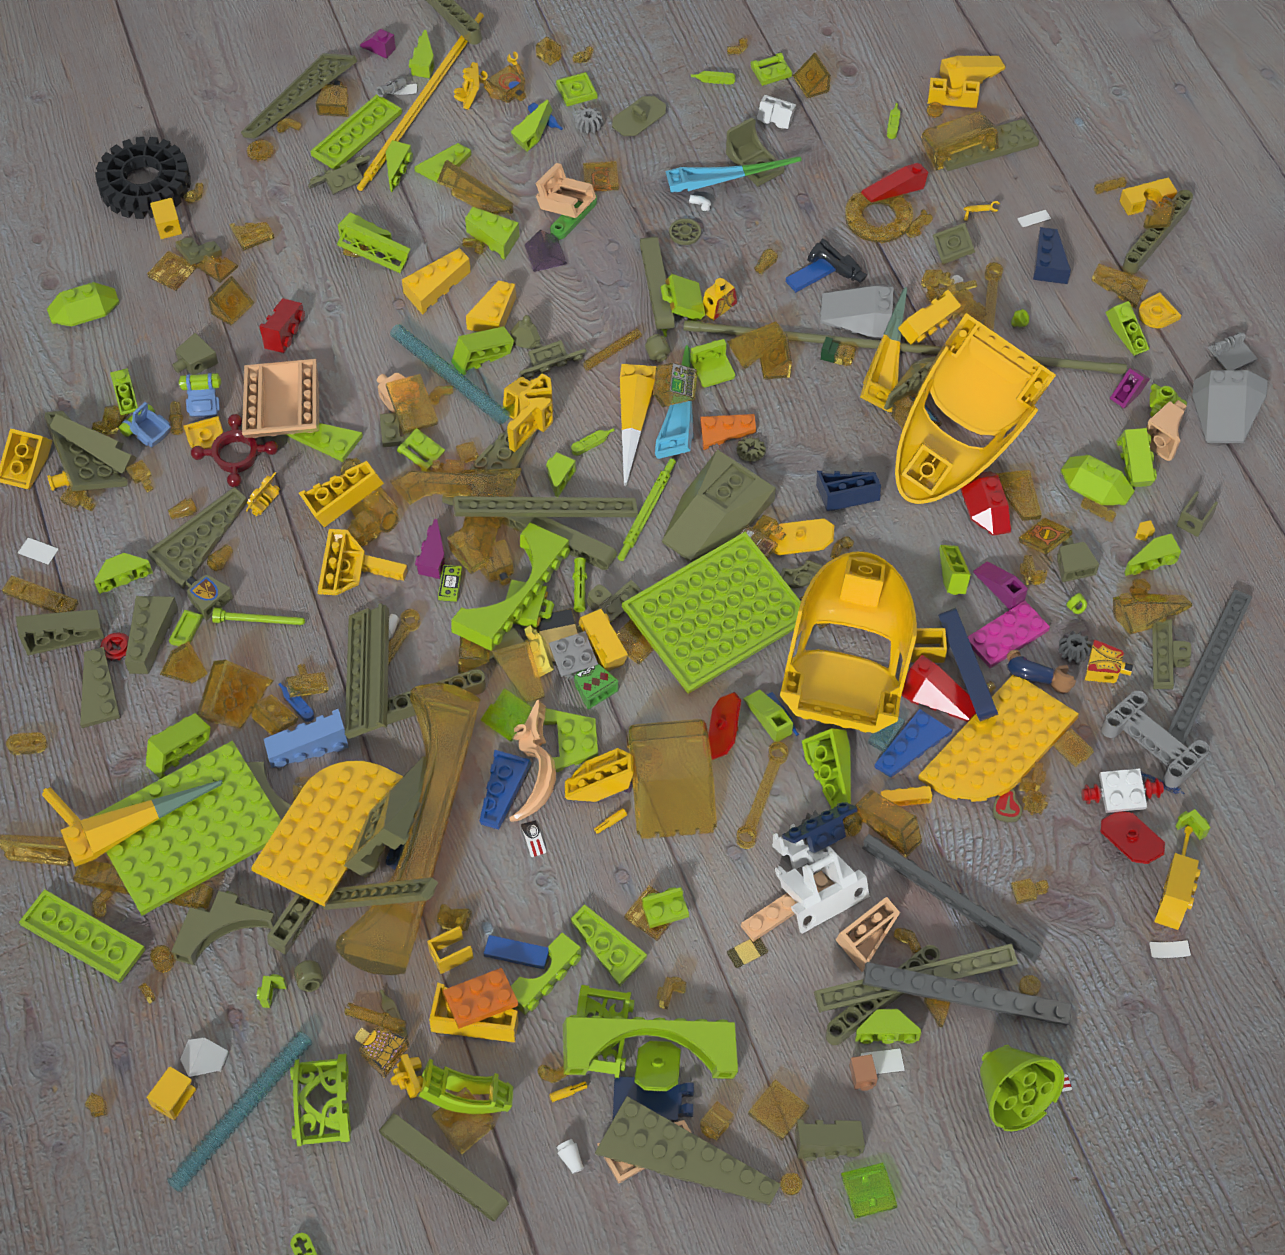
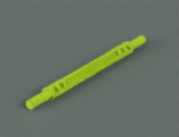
M669 459L666 467L660 472L623 542L624 546L617 557L618 560L624 561L630 548L634 547L670 479V473L676 463L674 459Z

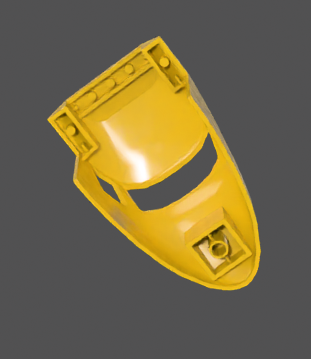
M965 313L931 365L904 423L895 464L896 484L901 496L908 502L924 504L937 501L952 494L971 482L999 457L1039 410L1035 404L1056 374ZM929 391L935 404L956 423L977 434L994 435L995 437L986 447L982 448L968 446L942 431L930 419L925 409V402ZM1016 425L1015 429L1003 439L1006 432Z
M857 551L842 554L826 563L811 580L799 607L780 692L781 698L795 716L807 720H817L824 724L839 725L842 728H853L865 733H875L898 721L901 694L917 636V622L913 599L906 582L898 571L885 559L869 552ZM821 623L845 625L870 631L891 641L889 667L886 668L877 662L850 654L820 649L806 650L813 626ZM801 632L797 654L793 657L797 637ZM901 653L903 662L899 681H897L895 674Z

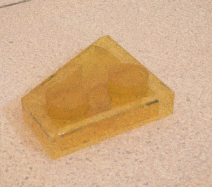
M267 222L257 224L245 223V226H235V223L229 224L243 251L275 238Z

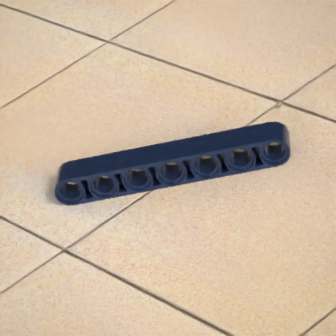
M953 608L938 614L941 624L945 628L946 637L979 721L981 722L999 715L957 609Z

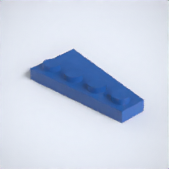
M919 709L877 760L874 767L891 778L907 767L915 758L922 756L930 747L937 745L941 739L952 734V729Z
M494 750L490 780L487 783L486 798H484L479 821L481 825L499 830L532 763L530 759Z

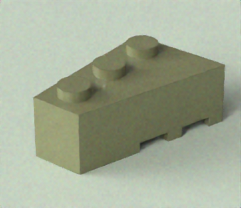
M797 1119L795 1141L798 1159H803L804 1161H813L817 1157L835 1159L839 1155L857 1157L864 1151L865 1144L861 1121L835 1120L834 1124H823V1120H816L815 1124H804V1119Z

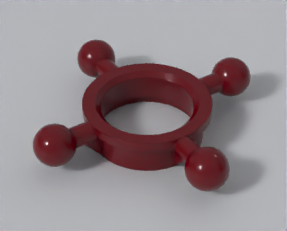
M232 414L228 418L231 430L220 434L214 440L211 448L204 449L202 446H194L191 449V456L195 460H201L204 456L213 457L222 470L231 473L227 477L228 485L238 487L242 482L241 476L238 473L249 469L254 464L256 456L261 452H266L268 455L276 454L279 446L275 441H267L265 445H257L255 438H245L242 435V430H239V427L242 425L241 416ZM242 442L250 446L251 451L249 455L239 462H226L219 456L221 449L230 443Z

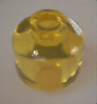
M857 812L843 818L846 837L855 836L861 831L862 818Z

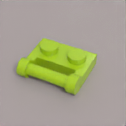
M781 52L773 57L760 61L754 60L750 63L753 72L762 86L792 77V71L785 62ZM776 62L778 63V64H775V65H772V66H768V67H765V68H762V69L759 68V67H763V66H766V65H769V64H772V63H776Z
M416 428L398 447L396 452L400 455H405L422 468L421 471L426 474L444 454L445 449ZM408 447H410L412 450H414L428 462L423 461L421 458H419L417 455L411 452L408 449Z

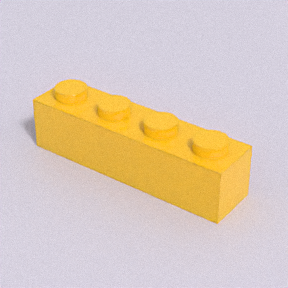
M364 555L363 572H370L375 575L404 581L408 572L407 565Z
M930 786L883 790L880 793L882 808L927 804L932 801Z

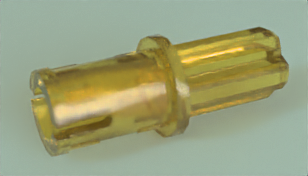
M172 401L169 415L171 432L173 435H180L183 433L180 402Z

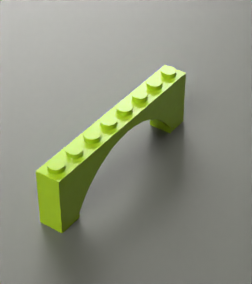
M529 523L520 534V547L526 551L532 567V572L526 584L515 595L500 603L473 609L461 607L451 620V632L492 651L496 645L501 643L504 634L511 630L514 621L520 619L525 607L530 606L532 598L540 593L542 585L550 580L553 571L558 570L561 561L568 557L570 553L569 540Z
M571 1015L566 1017L563 1023L564 1075H586L591 1061L605 1048L622 1039L644 1035L666 1038L687 1048L707 1066L712 1073V1078L733 1079L738 1073L735 1022H728L725 1019L709 1022L706 1019L687 1021L684 1018L666 1020L659 1017L653 1020H645L643 1017L624 1019L621 1016H614L612 1018L591 1016L590 1018H581L580 1015Z

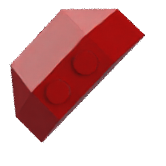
M991 471L982 472L961 488L970 519L981 528L989 531L988 533L992 536L1011 533L1009 505L999 476Z

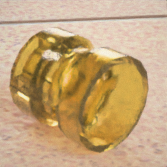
M158 945L150 952V959L157 971L164 973L173 968L174 958L167 946Z

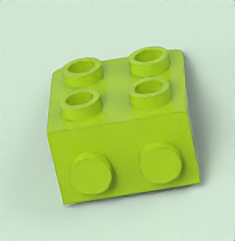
M724 339L691 348L690 362L702 387H709L735 378V372L726 356L727 344Z

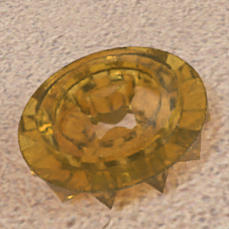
M256 140L247 147L248 157L252 161H265L266 158H271V155L274 154L273 145L266 140Z

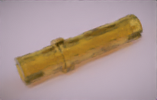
M350 1002L346 1005L350 1009L345 1007L344 1014L346 1016L378 1025L383 1030L387 1028L401 1034L404 1030L400 1027H406L405 1020L392 1017L386 1012L379 1013Z

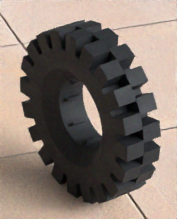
M144 136L136 137V144L134 145L130 139L122 141L123 149L117 144L110 148L111 154L105 152L101 157L102 162L97 164L95 178L104 204L107 207L110 206L111 211L116 214L121 211L122 216L130 218L133 212L135 219H144L145 212H148L150 218H153L154 215L150 203L172 198L174 206L177 207L182 203L181 197L186 198L188 188L191 185V176L184 153H181L180 148L175 144L171 146L168 140L163 139L159 143L158 137H149L148 143L145 142ZM141 167H152L159 171L158 176L148 183L134 184L126 180L132 171Z

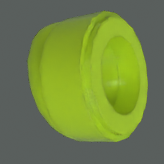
M1024 309L1015 311L1011 319L1012 326H1027L1029 323L1027 311Z
M1077 593L1066 603V606L1073 613L1081 614L1087 608V601L1081 593ZM1080 603H1082V607L1080 609L1075 608Z

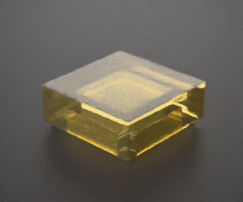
M473 441L456 446L461 464L476 460L479 457Z

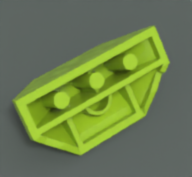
M92 282L60 292L48 306L47 311L52 324L72 327L107 316L120 302L114 288Z
M1091 455L1069 457L1060 471L1070 489L1100 505H1126L1135 492L1120 470Z

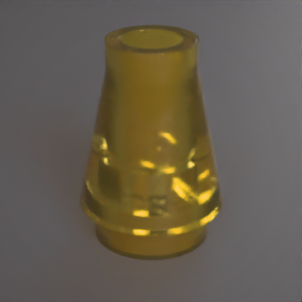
M769 248L764 250L757 265L754 267L755 271L763 274L764 271L777 262V253Z
M185 498L171 509H168L172 520L191 516L197 512L192 498Z
M224 545L208 556L207 565L214 571L222 570L233 553V549L229 545Z

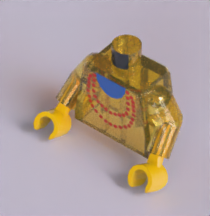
M515 51L513 52L515 59H512L510 54L507 56V61L512 63L513 66L508 65L490 78H488L487 72L482 71L480 73L479 83L484 84L483 87L491 98L499 99L506 103L511 102L515 98L518 101L525 99V77L520 64L516 61L518 54Z

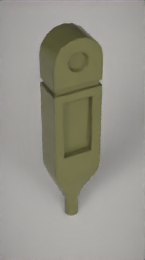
M381 989L382 1009L394 1034L406 1040L408 1037L407 1030L395 1002Z

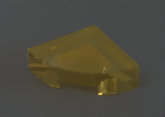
M146 983L138 986V989L149 1004L155 1001V996Z

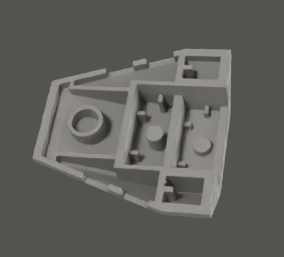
M871 284L822 293L820 323L838 329L850 330L855 335L857 333L865 335L867 339L881 340L892 316L893 285Z
M1211 370L1194 380L1192 397L1206 443L1245 442L1253 426V421L1258 416L1260 407L1267 398L1268 380L1248 370Z

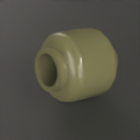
M659 334L652 335L645 344V349L651 360L662 362L668 358L667 355L671 350L664 336Z
M305 960L295 967L294 977L299 989L313 992L322 985L323 974L318 962Z

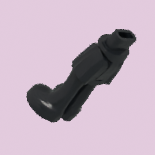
M824 238L813 247L807 258V261L810 263H814L819 258L826 260L836 269V273L847 279L851 278V281L856 280L861 283L867 277V274L862 271V268L850 255H841Z

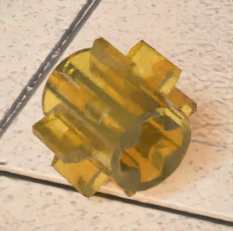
M1029 790L1027 796H1024L1022 800L1025 803L1024 810L1030 812L1031 815L1036 813L1041 815L1043 809H1046L1048 803L1045 802L1047 795H1043L1039 790L1034 792Z

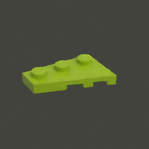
M457 143L414 166L415 172L442 185L472 155L471 150Z

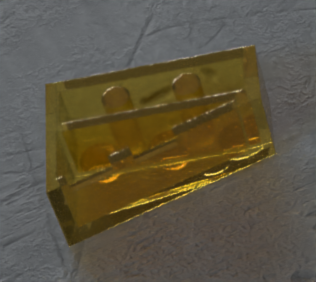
M870 790L855 804L859 820L867 824L906 858L922 843L917 817L875 791Z

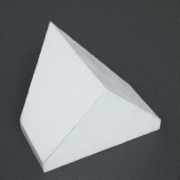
M206 1038L190 1039L180 1060L188 1077L215 1071L221 1072L229 1052Z

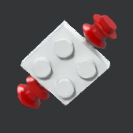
M1140 769L1100 772L1101 789L1097 784H1094L1093 788H1089L1086 784L1081 794L1083 801H1086L1087 804H1090L1091 800L1098 804L1101 797H1103L1105 811L1110 813L1146 809L1145 795L1148 799H1151L1153 794L1160 798L1164 792V787L1158 778H1155L1152 783L1149 779H1146L1143 785Z

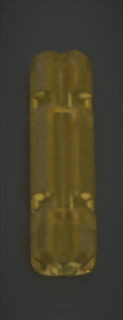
M1120 177L1117 180L1113 179L1103 182V184L1098 183L1094 185V191L1096 194H1100L1103 191L1107 192L1118 189V187L1122 188L1126 186L1127 181L1125 177Z
M1087 497L1081 503L1082 508L1090 509V512L1101 518L1105 517V520L1113 522L1116 517V512L1108 511V508L1096 502L1092 503V500Z

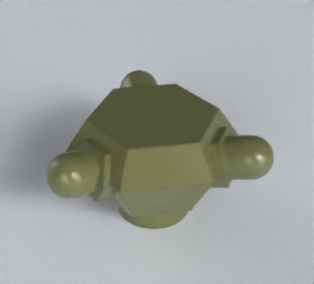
M525 315L523 320L518 321L510 331L514 344L531 350L543 347L540 343L541 338L537 327L532 323L531 317Z

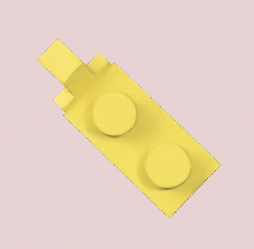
M530 625L524 629L525 635L528 638L525 640V643L527 644V653L534 676L540 678L554 670L545 638L542 637L541 633L537 632L536 628L534 629Z

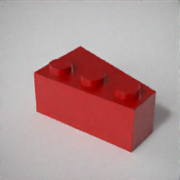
M282 298L273 309L275 313L266 317L268 321L265 324L261 323L259 327L264 348L285 353L287 347L291 345L293 335L298 331L300 322L305 318V311L303 310L302 303Z

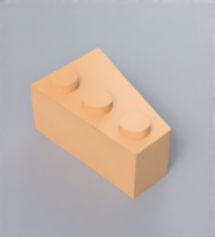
M888 897L884 898L845 928L836 938L838 944L862 972L865 969V963L870 962L900 914Z

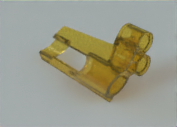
M347 458L342 464L341 475L345 474L346 470L362 462L358 458ZM380 486L374 493L369 494L364 501L361 500L350 508L355 519L350 522L351 525L347 530L358 544L363 547L376 539L382 532L388 533L395 528L398 522V513L396 512L398 507Z

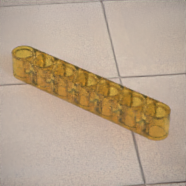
M92 860L77 867L73 877L75 882L85 886L130 895L112 864ZM199 884L166 903L208 910L214 889L208 885Z

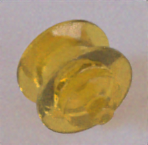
M1144 578L1134 579L1133 585L1129 589L1131 594L1135 598L1147 597L1151 585Z

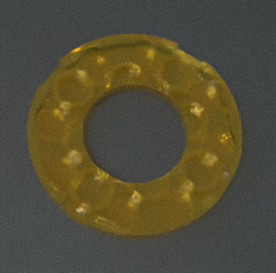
M860 192L853 194L846 204V224L854 234L863 240L880 243L893 241L906 234L912 225L913 208L911 203L904 199L903 194L871 203ZM883 204L894 211L895 220L888 223L887 226L875 227L871 223L868 224L862 213L870 205Z

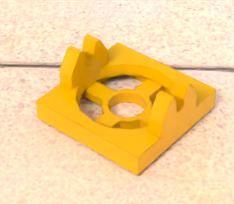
M475 62L471 63L470 68L463 69L464 81L462 88L454 89V98L463 102V108L468 110L480 87L478 63Z

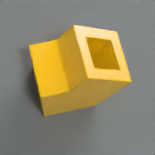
M1151 520L1139 524L1135 536L1136 539L1146 542L1147 537L1153 536L1155 528Z

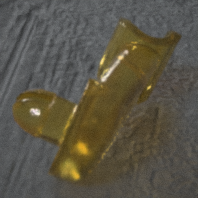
M922 209L921 215L908 225L906 230L907 236L914 238L921 235L920 229L923 225L931 223L932 215L927 214L926 210Z

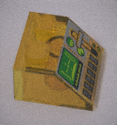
M673 362L656 366L654 397L662 407L695 400L698 371Z

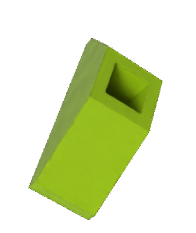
M122 553L105 560L94 582L99 594L118 586L126 585L136 579L144 578L153 572L147 559Z
M877 1009L857 1029L855 1042L871 1044L873 1041H882L884 1044H891L895 1041H903L904 1043L911 1044L919 1041L921 1029L898 1009Z

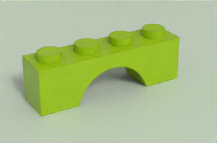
M561 933L548 946L549 957L552 962L545 974L533 979L519 977L511 985L518 1001L516 1008L524 1015L529 1011H533L538 1006L539 1000L543 996H547L552 991L553 985L557 981L563 980L567 970L571 966L577 965L581 959V947L564 933Z

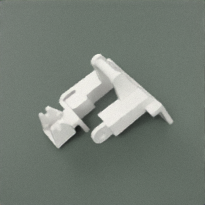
M777 833L773 834V848L782 856L789 855L793 870L786 873L782 867L778 866L775 868V873L781 882V887L797 902L791 906V909L797 916L801 934L870 897L867 877L860 870L854 872L830 846L812 853L809 851L808 844L805 845L803 840L791 843L782 837H778ZM803 866V876L796 870ZM821 870L835 884L818 892L813 873ZM858 888H863L861 895L855 897V891ZM807 916H812L811 921L804 925V919Z

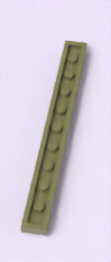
M453 497L455 516L637 517L638 515L635 498Z
M431 877L336 888L325 907L320 906L324 910L427 901L434 895V889L438 882Z
M1008 944L904 970L957 980L1015 966L1018 964L1013 945ZM862 979L814 991V996L819 1013L902 992L863 985Z

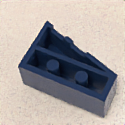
M1040 227L1033 280L1068 284L1071 269L1058 229Z
M817 470L816 486L827 511L880 501L881 484L876 472L840 474V471H834V474Z

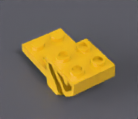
M543 373L538 378H535L526 390L524 389L520 393V413L507 426L509 449L513 452H516L537 429L544 432L553 423L551 378Z

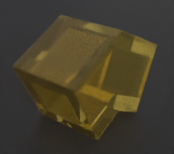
M91 1092L84 1104L86 1108L91 1111L93 1118L107 1115L104 1098Z

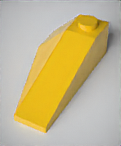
M954 56L941 60L939 75L942 79H947V86L950 89H959L962 87L963 81H974L982 84L986 78H991L1003 71L1005 65L999 56Z

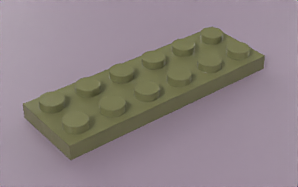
M1024 118L934 143V149L946 170L950 171L1036 147L1039 144V140Z

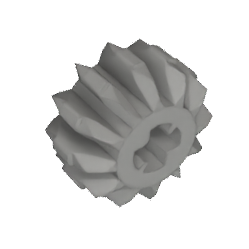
M583 107L582 110H578L575 122L577 129L581 133L586 132L588 135L589 132L594 134L595 131H600L603 119L601 112L597 111V108L591 109L589 107L586 109Z

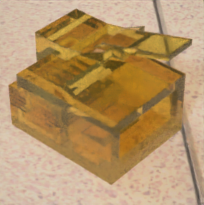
M1072 728L1066 731L1053 745V748L1075 768L1094 753L1093 748Z

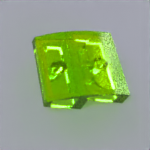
M504 688L496 702L490 704L480 720L512 742L514 735L517 733L514 732V728L519 724L525 725L533 707Z
M883 1163L841 1173V1179L855 1219L897 1208L896 1198Z

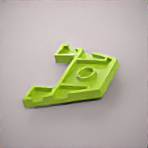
M548 708L545 709L543 725L557 724L560 756L552 757L555 762L556 772L564 770L563 768L570 765H578L598 756L595 718Z

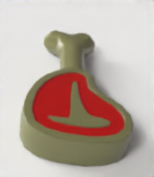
M1015 787L1002 796L998 795L992 810L993 816L996 819L1004 822H1017L1021 818L1022 807L1016 800Z

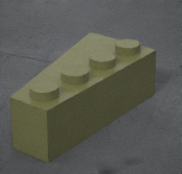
M97 609L16 616L18 636L28 656L104 638L102 621Z

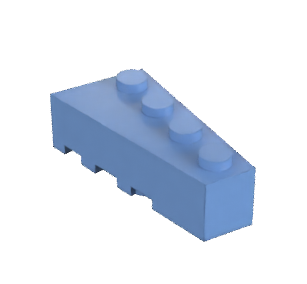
M339 709L332 711L333 715L324 717V715L316 717V722L311 724L302 723L297 725L293 731L287 729L265 738L264 743L271 768H280L289 763L302 762L308 758L321 757L326 753L340 752L345 748H349Z

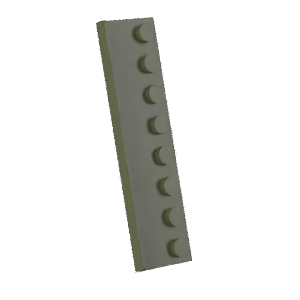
M382 603L378 604V607L370 610L367 608L349 615L345 735L348 739L383 726L387 727L389 608Z

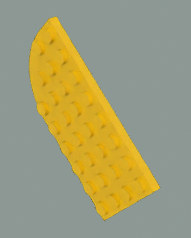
M1012 675L992 696L999 715L980 722L977 714H975L919 774L918 779L938 793L955 800L961 798L969 799L971 802L986 801L987 798L997 795L1002 796L1013 789L1078 719L1079 713L1026 679Z
M365 761L340 762L322 769L304 785L252 865L251 871L325 907L348 870L344 864L370 810L403 776L381 765Z

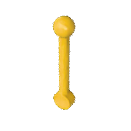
M1186 826L1184 829L1186 835L1181 854L1183 856L1186 855L1189 836L1193 832V828L1190 826Z

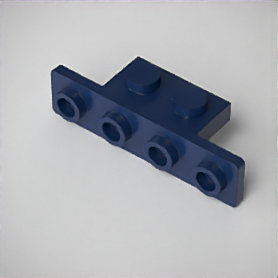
M841 802L831 810L823 811L821 815L806 820L805 823L798 827L790 828L788 832L782 834V837L791 843H797L807 838L809 851L816 853L846 837L843 818L858 811L857 807L848 802Z

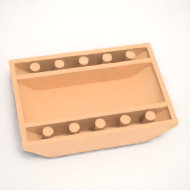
M316 359L244 365L242 435L245 438L319 431V381Z

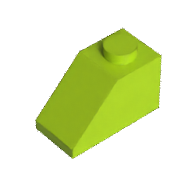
M556 452L552 458H549L546 467L554 495L559 497L576 472V462Z

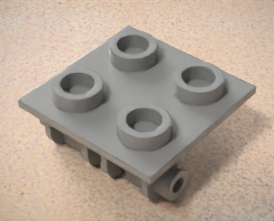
M1238 332L1236 335L1229 336L1223 339V341L1216 342L1208 347L1209 351L1225 370H1236L1258 360L1244 343L1246 335L1243 332Z
M585 631L549 643L561 677L564 676L567 679H572L575 672L598 665Z

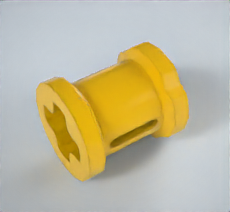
M65 471L54 476L47 475L52 491L61 486H70Z

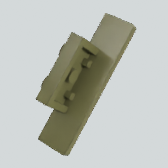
M361 155L355 159V162L350 164L346 162L340 165V168L334 170V168L325 172L326 175L320 177L317 175L310 179L308 187L311 189L327 182L333 195L360 183L363 179L357 167L368 163L371 157L369 155L366 157Z
M562 340L529 351L528 355L533 367L520 371L518 377L528 379L535 376L534 373L539 371L541 373L550 371L553 366L557 365L559 368L565 366L570 360L574 362L584 358L583 356L587 352L586 348L567 355Z

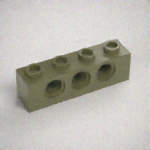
M296 893L267 935L268 945L286 955L320 904Z

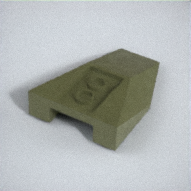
M717 449L682 495L664 534L662 543L692 562L745 532L775 501L776 488Z
M425 756L370 810L344 864L345 867L365 878L370 872L374 873L379 865L377 860L385 849L383 844L395 850L398 846L404 845L410 836L408 830L415 821L414 813L417 812L421 804L419 799L422 793L427 762Z

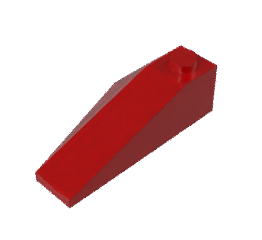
M919 163L904 166L881 177L863 189L861 194L872 203L924 189L929 172Z
M921 655L910 667L901 696L911 703L929 706L931 710L936 711L937 709L948 713L949 716L967 722L973 718L976 711L969 694L938 665Z

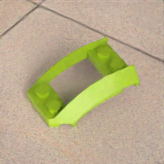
M429 1059L421 1076L424 1079L419 1097L444 1109L466 1114L508 1112L511 1109L513 1086L509 1082L505 1083L499 1080V1074L494 1073L493 1076L486 1077L473 1076L455 1071L446 1066L444 1069L433 1065L434 1060ZM446 1089L463 1094H489V1100L462 1098L446 1092Z

